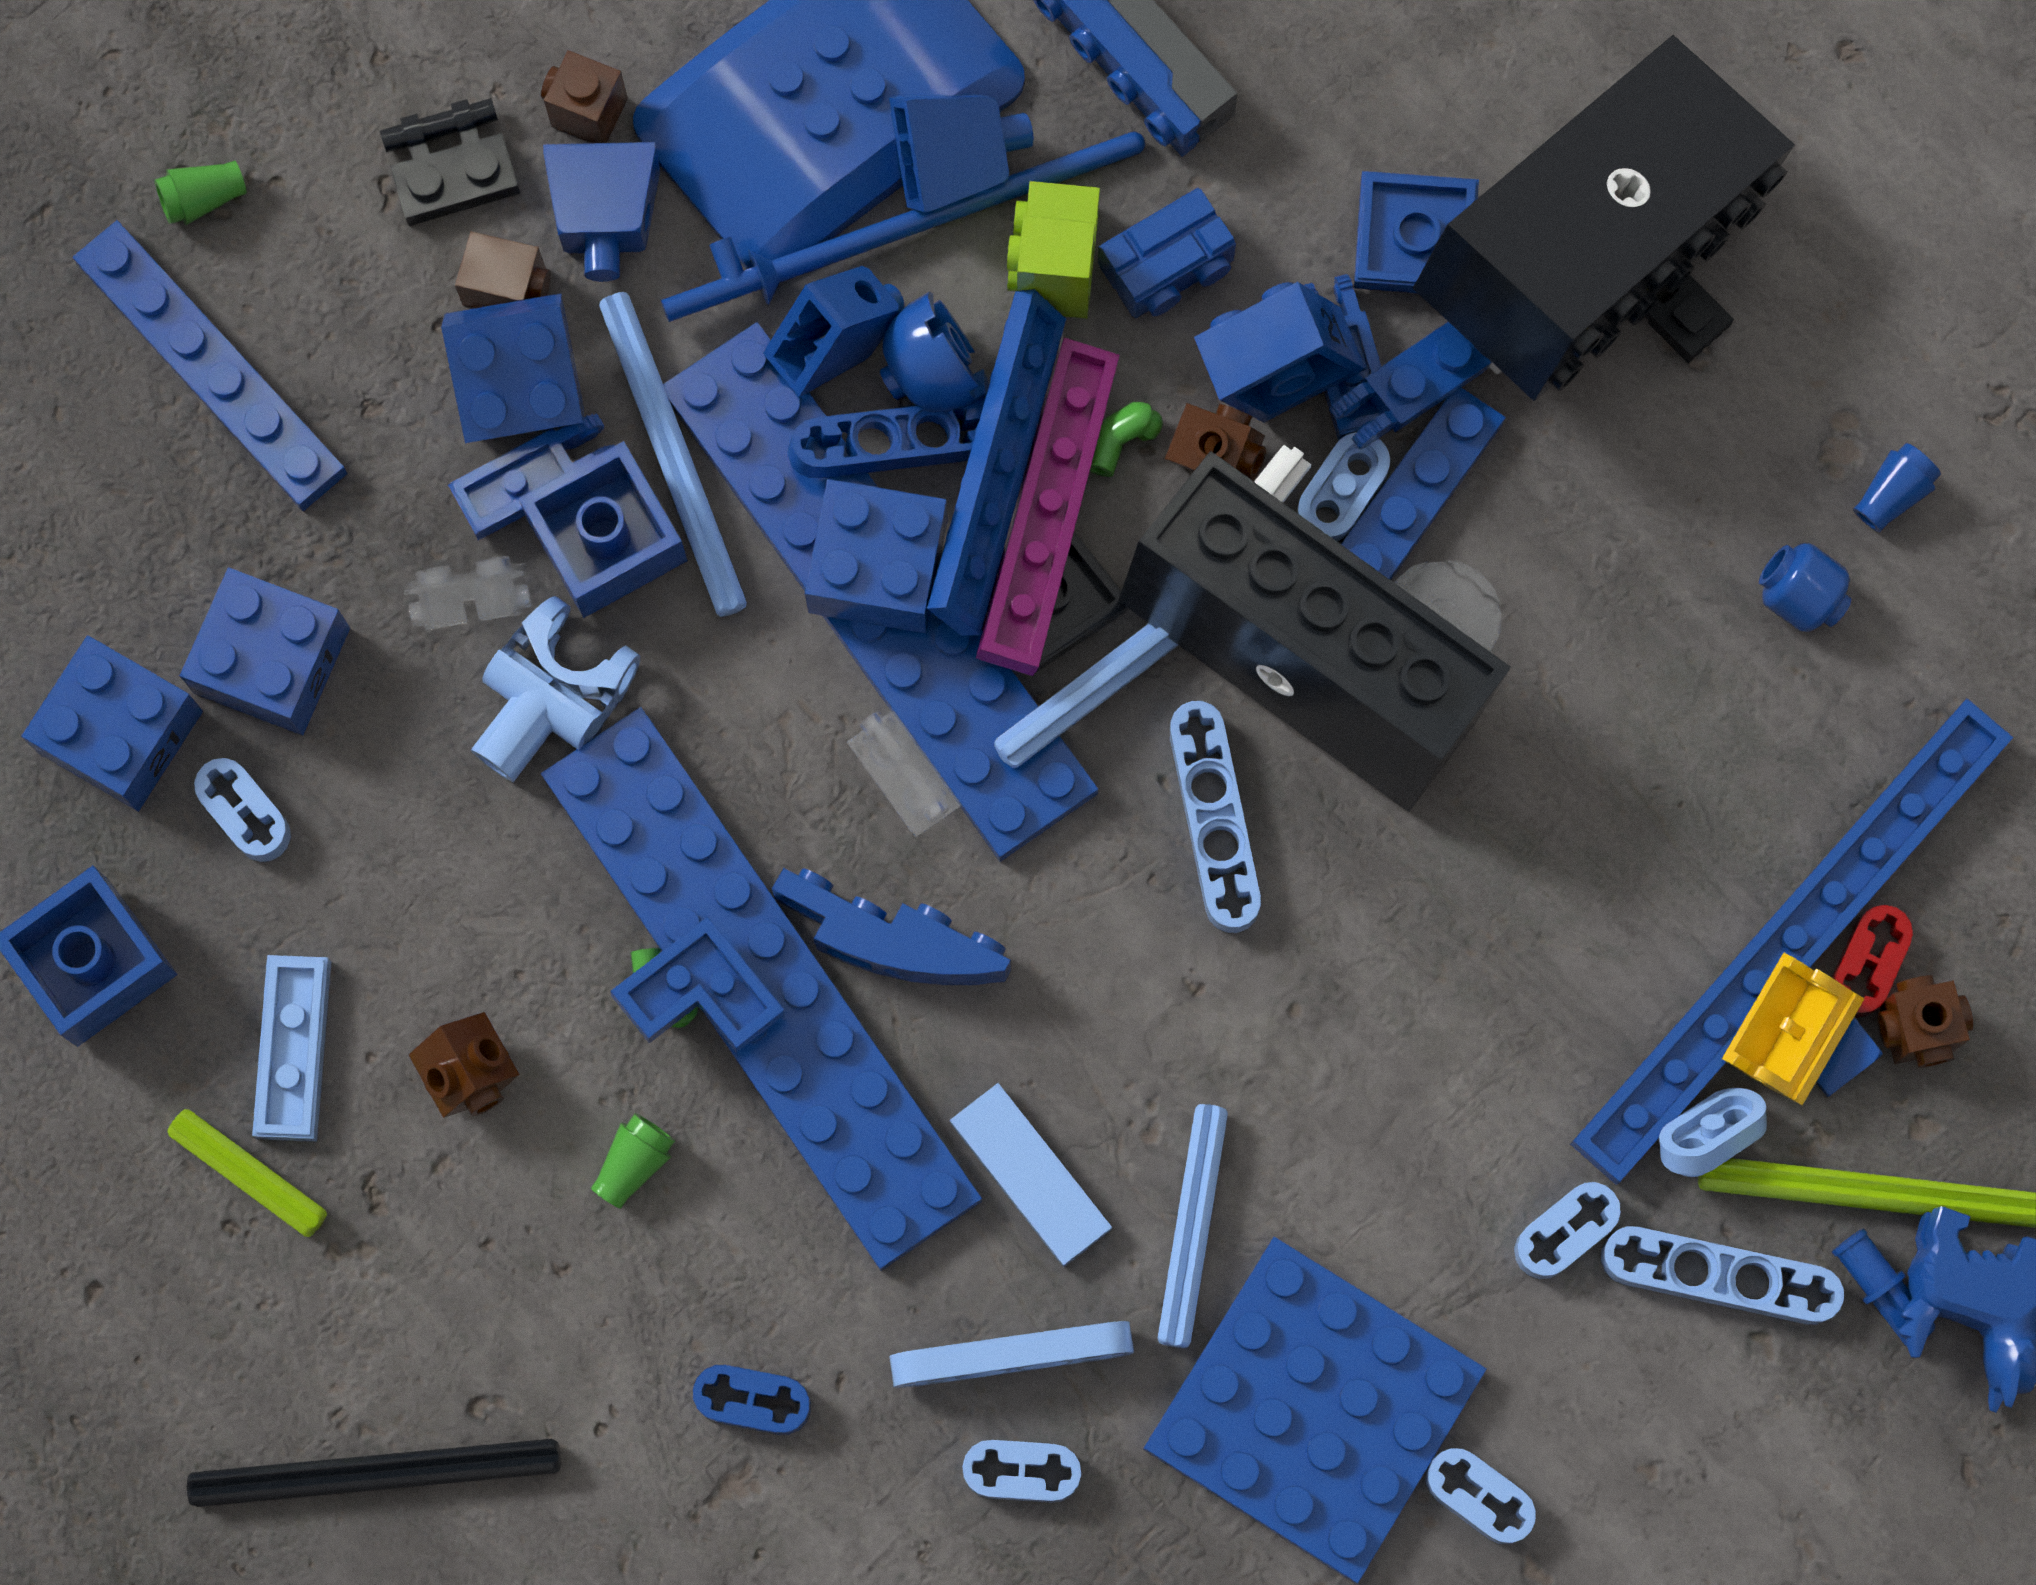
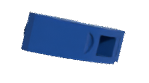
M783 868L772 887L775 901L821 925L814 937L816 949L846 964L883 976L936 985H980L1005 982L1011 972V960L1003 956L1006 950L1003 945L979 932H973L971 938H968L949 928L952 920L929 905L920 903L918 909L915 910L902 903L890 924L884 921L887 913L877 905L858 896H855L852 903L834 895L831 893L834 887L831 882L805 868L801 869L799 875Z

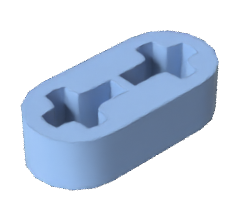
M227 758L213 759L203 765L198 771L194 782L195 793L201 804L242 853L255 861H272L281 856L288 848L291 839L290 827L284 816L245 769L236 761ZM222 775L229 781L237 776L238 779L234 781L232 787L243 801L233 808L221 795L211 799L210 797L216 792V787L212 783L216 777ZM251 812L264 825L275 821V824L269 829L273 837L270 843L263 845L259 840L252 841L250 844L247 843L252 838L253 832L243 819Z
M1597 1182L1583 1183L1575 1187L1528 1225L1519 1235L1514 1252L1515 1260L1520 1269L1527 1275L1537 1279H1548L1561 1273L1616 1226L1621 1211L1620 1203L1615 1193L1606 1185ZM1583 1196L1586 1201L1593 1202L1599 1198L1605 1205V1208L1600 1213L1604 1224L1599 1227L1594 1221H1589L1575 1232L1568 1222L1582 1209L1577 1199ZM1560 1230L1566 1237V1240L1553 1252L1558 1262L1554 1265H1551L1545 1259L1537 1264L1533 1262L1528 1255L1534 1249V1244L1530 1237L1536 1234L1539 1239L1544 1241Z
M1004 1440L981 1441L971 1447L965 1455L962 1466L964 1479L968 1487L978 1496L990 1499L1060 1502L1072 1496L1078 1488L1081 1478L1080 1463L1075 1454L1064 1446L1049 1443ZM993 1451L998 1453L999 1463L1019 1466L1018 1476H998L996 1486L987 1487L984 1486L982 1475L973 1473L972 1468L974 1463L984 1462L986 1452ZM1048 1456L1060 1457L1061 1467L1071 1469L1072 1475L1070 1480L1060 1481L1058 1491L1046 1490L1044 1479L1025 1477V1466L1044 1467L1048 1462Z
M1451 1448L1439 1453L1429 1464L1426 1470V1485L1429 1493L1436 1501L1487 1539L1498 1544H1511L1524 1539L1531 1532L1536 1519V1510L1532 1499L1523 1490L1473 1453L1464 1449ZM1459 1461L1463 1462L1468 1467L1465 1472V1479L1480 1490L1475 1498L1461 1488L1455 1489L1450 1494L1445 1492L1441 1487L1444 1484L1445 1477L1439 1472L1440 1466L1444 1463L1446 1466L1453 1467ZM1487 1495L1501 1505L1511 1499L1516 1501L1519 1507L1515 1515L1522 1521L1520 1528L1516 1529L1515 1527L1508 1526L1501 1532L1493 1526L1497 1517L1496 1514L1481 1503L1484 1497Z

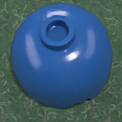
M929 291L909 303L893 318L884 334L882 349L887 366L880 369V374L886 387L896 400L907 396L915 406H920L926 411L946 412L953 410L954 412L959 408L974 404L986 396L989 382L984 369L973 374L968 366L972 363L969 353H975L972 345L943 302L939 300L934 303L933 293Z

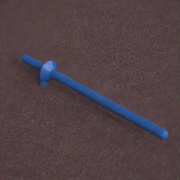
M1129 132L1009 175V179L1006 182L934 211L921 212L911 210L774 260H769L748 250L752 268L746 270L742 268L732 238L721 239L709 245L721 279L662 299L661 304L668 322L758 290H761L764 300L769 305L780 282L1026 195L1029 192L1030 181L1057 184L1135 156L1144 150L1145 139L1138 132Z

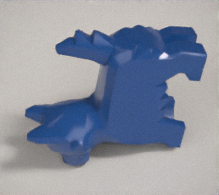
M1940 1206L1934 1208L1932 1213H1924L1920 1218L1915 1237L1918 1251L1912 1259L1907 1272L1909 1277L1908 1289L1912 1300L1901 1313V1317L1906 1322L1898 1330V1334L1906 1339V1346L1911 1358L1921 1357L1931 1325L1937 1316L1978 1330L1983 1336L1984 1342L1983 1362L1989 1385V1411L1997 1413L2003 1400L2006 1407L2012 1408L2017 1394L2029 1393L2036 1387V1239L2026 1236L2022 1238L2019 1246L2007 1244L2003 1253L1997 1254L1996 1257L1989 1250L1983 1251L1982 1256L1975 1250H1970L1966 1253L1958 1235L1959 1231L1968 1227L1970 1216Z

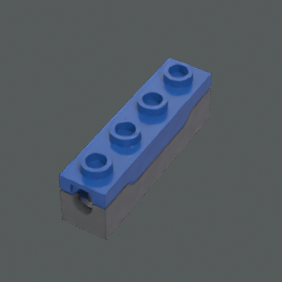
M1033 0L1040 12L1049 21L1054 22L1058 19L1071 33L1069 39L1072 46L1086 62L1092 63L1095 60L1109 75L1106 78L1108 85L1117 98L1126 105L1133 102L1146 117L1144 123L1153 138L1164 147L1171 144L1181 157L1196 147L1198 142L1201 143L1235 116L1238 93L1154 0Z

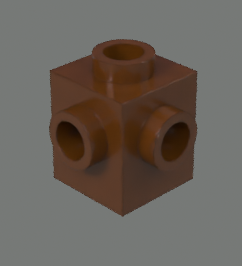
M1186 403L1165 459L1194 472L1207 454L1212 451L1249 479L1254 480L1262 468L1266 455V447L1262 446L1265 435L1249 426L1253 416L1220 403L1216 413Z
M1933 975L1915 977L1897 983L1898 992L1893 993L1880 1006L1881 1012L1878 1013V1027L1881 1039L1885 1047L1891 1049L1894 1064L1916 1060L1918 1068H1925L1954 1060L1953 1052L1970 1040L1968 1031L1973 1030L1972 1011L1966 996H1958L1954 980L1935 984ZM1930 1007L1934 1026L1928 1025L1923 1020L1922 1010L1924 1008Z
M485 1012L440 1026L409 1054L412 1063L424 1082L426 1090L431 1095L443 1118L468 1110L472 1117L487 1112L503 1101L504 1097L500 1091L520 1075Z

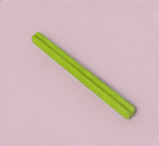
M1730 1158L1714 1170L1698 1176L1699 1188L1705 1191L1923 1215L1926 1212L1932 1213L1934 1208L1943 1206L1969 1215L1970 1221L2036 1228V1192Z

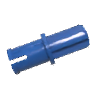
M1862 1228L1831 1252L1835 1257H1838L1866 1294L1862 1299L1866 1305L1871 1302L1874 1304L1906 1346V1339L1898 1334V1330L1906 1322L1901 1317V1313L1912 1300L1909 1289L1902 1281L1906 1275L1903 1271L1895 1272L1869 1238L1867 1231ZM1933 1322V1324L1931 1325V1328H1930V1331H1929L1927 1337H1929V1336L1932 1334V1332L1934 1331V1329H1935V1323H1934V1322Z

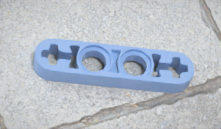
M1190 701L1181 705L1174 712L1170 722V742L1204 906L1210 922L1217 929L1227 933H1239L1248 929L1256 921L1261 907V895L1223 718L1212 704L1204 701ZM1190 717H1199L1200 723L1204 726L1212 725L1213 730L1206 732L1205 736L1206 754L1209 757L1218 752L1221 759L1203 758L1189 766L1185 764L1184 758L1196 759L1197 753L1192 735H1181L1180 732L1188 727ZM1212 772L1224 780L1226 792L1219 801L1205 803L1194 796L1191 784L1202 773ZM1216 830L1230 832L1238 842L1237 853L1226 861H1217L1210 858L1203 847L1205 837L1209 833ZM1242 867L1244 868L1245 875L1234 874L1235 892L1238 898H1248L1250 904L1243 906L1241 917L1231 918L1228 909L1218 910L1216 906L1217 903L1224 901L1225 886L1223 877L1211 882L1209 874L1226 875Z
M1626 1226L1615 1231L1605 1241L1601 1250V1263L1605 1272L1612 1280L1623 1285L1797 1323L1817 1325L1827 1321L1841 1309L1844 1301V1289L1840 1279L1832 1271L1821 1266L1642 1227ZM1629 1239L1637 1241V1252L1656 1257L1660 1254L1659 1244L1668 1246L1669 1250L1662 1262L1663 1280L1652 1277L1657 1269V1265L1638 1263L1634 1266L1632 1272L1623 1270L1624 1260L1614 1256V1249L1623 1248ZM1695 1252L1705 1259L1708 1265V1275L1701 1285L1688 1286L1677 1278L1674 1264L1681 1253ZM1755 1265L1767 1274L1769 1289L1763 1298L1758 1300L1749 1299L1738 1291L1736 1275L1741 1267ZM1781 1271L1791 1274L1786 1286L1805 1288L1811 1284L1812 1279L1820 1281L1819 1290L1829 1295V1302L1818 1305L1815 1311L1812 1312L1807 1310V1299L1788 1294L1783 1297L1784 1307L1777 1306L1775 1301L1783 1287Z
M1118 1321L896 1353L890 1355L889 1358L893 1387L906 1388L1118 1358L1133 1354L1134 1348L1130 1322Z

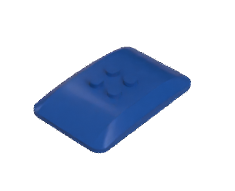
M769 0L646 96L635 109L633 127L640 142H655L661 168L721 239L732 238L740 262L746 269L752 268L748 250L769 260H774L833 239L903 186L889 97L911 95H985L997 99L1001 112L1015 102L1022 94L1025 85L1024 68L1019 59L968 0Z

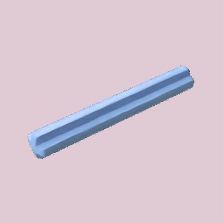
M1148 623L996 738L994 747L999 757L1012 768L1019 767L1168 654L1178 644L1168 638L1169 634L1160 627L1156 629Z
M1199 1104L1194 1112L1158 1331L1159 1343L1176 1348H1187L1191 1343L1228 1116L1226 1109L1211 1104Z

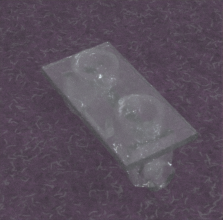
M500 556L476 561V571L453 575L451 566H439L417 571V581L408 582L404 588V596L418 594L419 602L409 603L413 627L424 625L425 630L428 631L435 628L465 624L468 622L464 601L474 599L479 621L521 615V609L532 607L528 584L517 585L515 578L524 576L527 569L526 563L512 565L510 556Z
M893 710L884 716L880 712L870 715L860 724L863 730L846 741L915 839L962 807Z

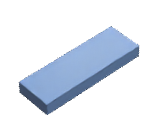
M267 955L252 1133L255 1139L317 1142L331 960L328 957Z
M999 1083L950 1119V1124L1063 1268L1112 1230L1109 1222Z

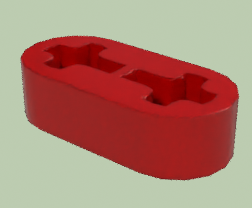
M1889 905L1875 906L1860 917L1851 932L1832 975L1833 979L1851 990V988L1843 984L1844 979L1847 981L1855 979L1861 973L1863 966L1872 969L1866 982V988L1874 993L1873 997H1864V1001L1854 1018L1866 1017L1883 1004L1910 947L1913 936L1912 925L1906 914L1897 907ZM1884 920L1892 925L1890 935L1898 940L1897 943L1889 942L1885 945L1878 957L1869 954L1876 935L1867 929L1868 926L1877 927Z

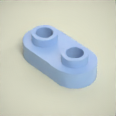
M1356 432L1344 436L1336 443L1301 495L1297 510L1299 515L1337 542L1349 534L1385 482L1390 467V455L1385 444L1380 439H1377L1359 450L1352 441V437ZM1353 460H1362L1368 465L1369 472L1364 475H1355L1349 470L1348 464ZM1322 507H1329L1337 513L1338 518L1331 523H1325L1318 519L1316 511Z
M1727 1088L1713 1093L1666 1124L1660 1132V1155L1663 1165L1670 1171L1686 1177H1698L1714 1170L1764 1135L1767 1129L1766 1103L1764 1099L1756 1092L1748 1089Z

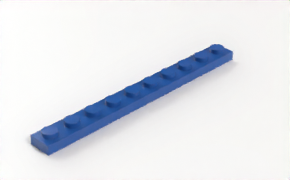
M1966 698L1570 1145L1615 1185L1619 1184L1659 1139L1663 1127L1682 1113L1726 1063L1722 1057L1782 954H1788L1810 968L2014 737Z

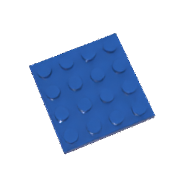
M1273 1237L1143 1450L1354 1584H1358L1485 1373L1486 1368L1278 1238Z

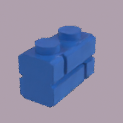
M1196 188L1098 246V264L1112 287L1118 292V296L1132 317L1136 319L1148 311L1152 316H1159L1173 308L1182 298L1180 292L1199 281L1202 287H1207L1223 278L1231 270L1229 263L1234 261L1236 243L1221 218L1216 215L1215 209L1203 191Z

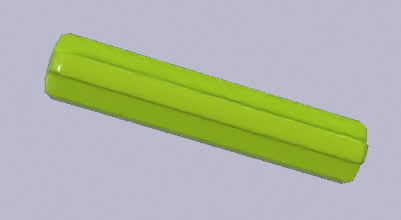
M182 1110L172 1121L167 1131L169 1137L305 1237H311L323 1224L327 1216L324 1208L191 1110Z

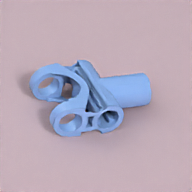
M556 596L540 604L522 622V626L513 634L508 643L494 655L482 678L484 684L506 698L508 702L472 747L471 752L485 765L511 782L517 779L552 732L578 750L585 743L596 737L606 719L614 711L617 704L622 701L640 663V655L625 645L609 661L605 659L597 667L586 671H571L560 666L554 659L555 646L560 638L558 632L563 627L570 613V606ZM531 643L543 670L515 651L516 645L526 650ZM583 698L600 700L601 705L605 707L604 711L601 712Z

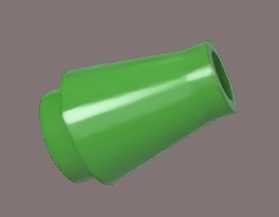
M235 160L225 164L167 169V176L154 179L156 191L169 224L183 220L184 224L188 225L235 197L247 194L243 176Z
M634 1113L628 1124L620 1123L600 1174L591 1187L592 1191L608 1203L621 1209L628 1198L672 1157L668 1151L674 1144L675 1139L653 1122Z

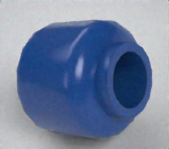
M1802 543L1794 548L1789 545L1780 548L1766 564L1759 578V584L1764 587L1762 600L1765 607L1802 632H1811L1824 623L1829 627L1834 626L1844 616L1851 604V597L1846 595L1850 583L1848 570L1810 543Z

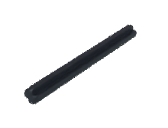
M542 1439L192 1472L188 1475L187 1497L190 1505L203 1507L555 1474L560 1471L561 1453L558 1441Z

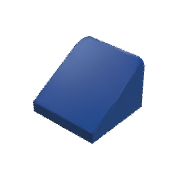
M1855 1018L1852 1019L1816 1081L1827 1097L1831 1096L1883 1055L1879 1047Z

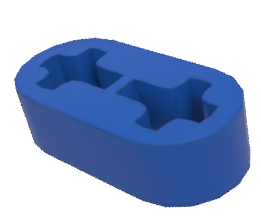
M714 1365L705 1369L697 1377L693 1386V1400L697 1409L707 1419L716 1423L777 1435H789L799 1431L807 1423L811 1413V1400L806 1389L798 1381L786 1376L729 1365ZM720 1377L730 1378L729 1385L733 1390L749 1394L747 1404L729 1401L724 1405L723 1411H715L714 1401L705 1396L706 1387L717 1386ZM781 1389L791 1390L792 1401L800 1404L798 1414H787L784 1423L774 1422L775 1414L772 1410L755 1406L757 1396L778 1398Z

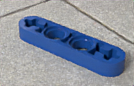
M985 398L969 406L959 408L954 412L953 410L929 412L920 406L807 419L796 427L788 446V458L792 467L799 474L808 478H827L968 461L976 430L974 429H976L979 423ZM957 419L962 421L961 431L971 430L967 432L963 444L959 443L960 425ZM924 422H934L940 425L947 434V443L938 448L922 444L916 435V427ZM869 428L878 429L888 437L890 449L879 455L866 452L860 446L858 434ZM843 432L847 433L846 452L849 457L843 456L844 445L836 446L839 444ZM810 437L817 438L820 446H832L827 448L823 459H816L813 450H803Z

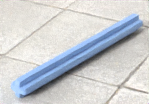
M618 292L607 296L600 301L599 307L716 614L720 617H725L738 613L746 607L745 596L631 299L626 292Z

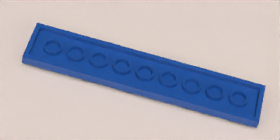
M756 322L663 385L675 413L805 591L827 479L872 487L878 486L868 473L827 478H808L799 474L792 467L788 458V446L796 427L804 420L826 415L809 392L798 397L765 357L763 352L771 340L759 323ZM810 437L803 450H813L816 459H823L827 448L832 446H820L817 438ZM841 437L839 444L836 446L844 445L843 456L849 457L846 452V442ZM930 612L927 633L823 616L999 862L1098 795L1097 786L1060 736L1017 768H1012L999 757L994 747L996 738L1035 710L1038 705L1011 669L976 659L983 630H981L980 635L961 636L932 612Z
M642 707L636 709L585 743L580 750L576 749L541 773L555 797L661 951L665 950L706 917H709L783 1007L785 1016L737 1053L713 1024L712 1026L880 1271L982 1202L979 1193Z

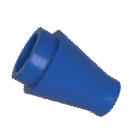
M1905 443L1898 452L1890 450L1863 498L1853 508V511L1867 526L1880 533L1888 523L1936 490L1933 483L1941 475V472L1924 453L1911 444Z

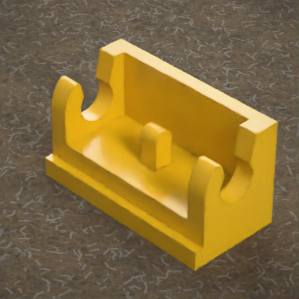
M1783 953L1722 1059L1761 1085L1803 1105L1864 998L1818 969L1814 971L1796 958Z

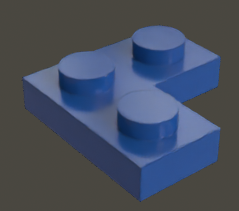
M706 917L610 991L611 997L648 1043H651L698 1006L737 1053L785 1016L783 1007L709 917Z

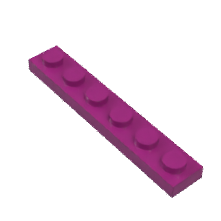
M1065 337L1058 348L976 659L1034 676L1039 667L1116 372L1119 354Z

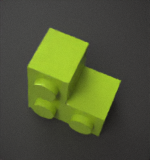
M1029 182L1028 201H1016L1013 235H1010L1008 246L1007 291L1015 292L1035 289L1063 316L1088 319L1100 188Z

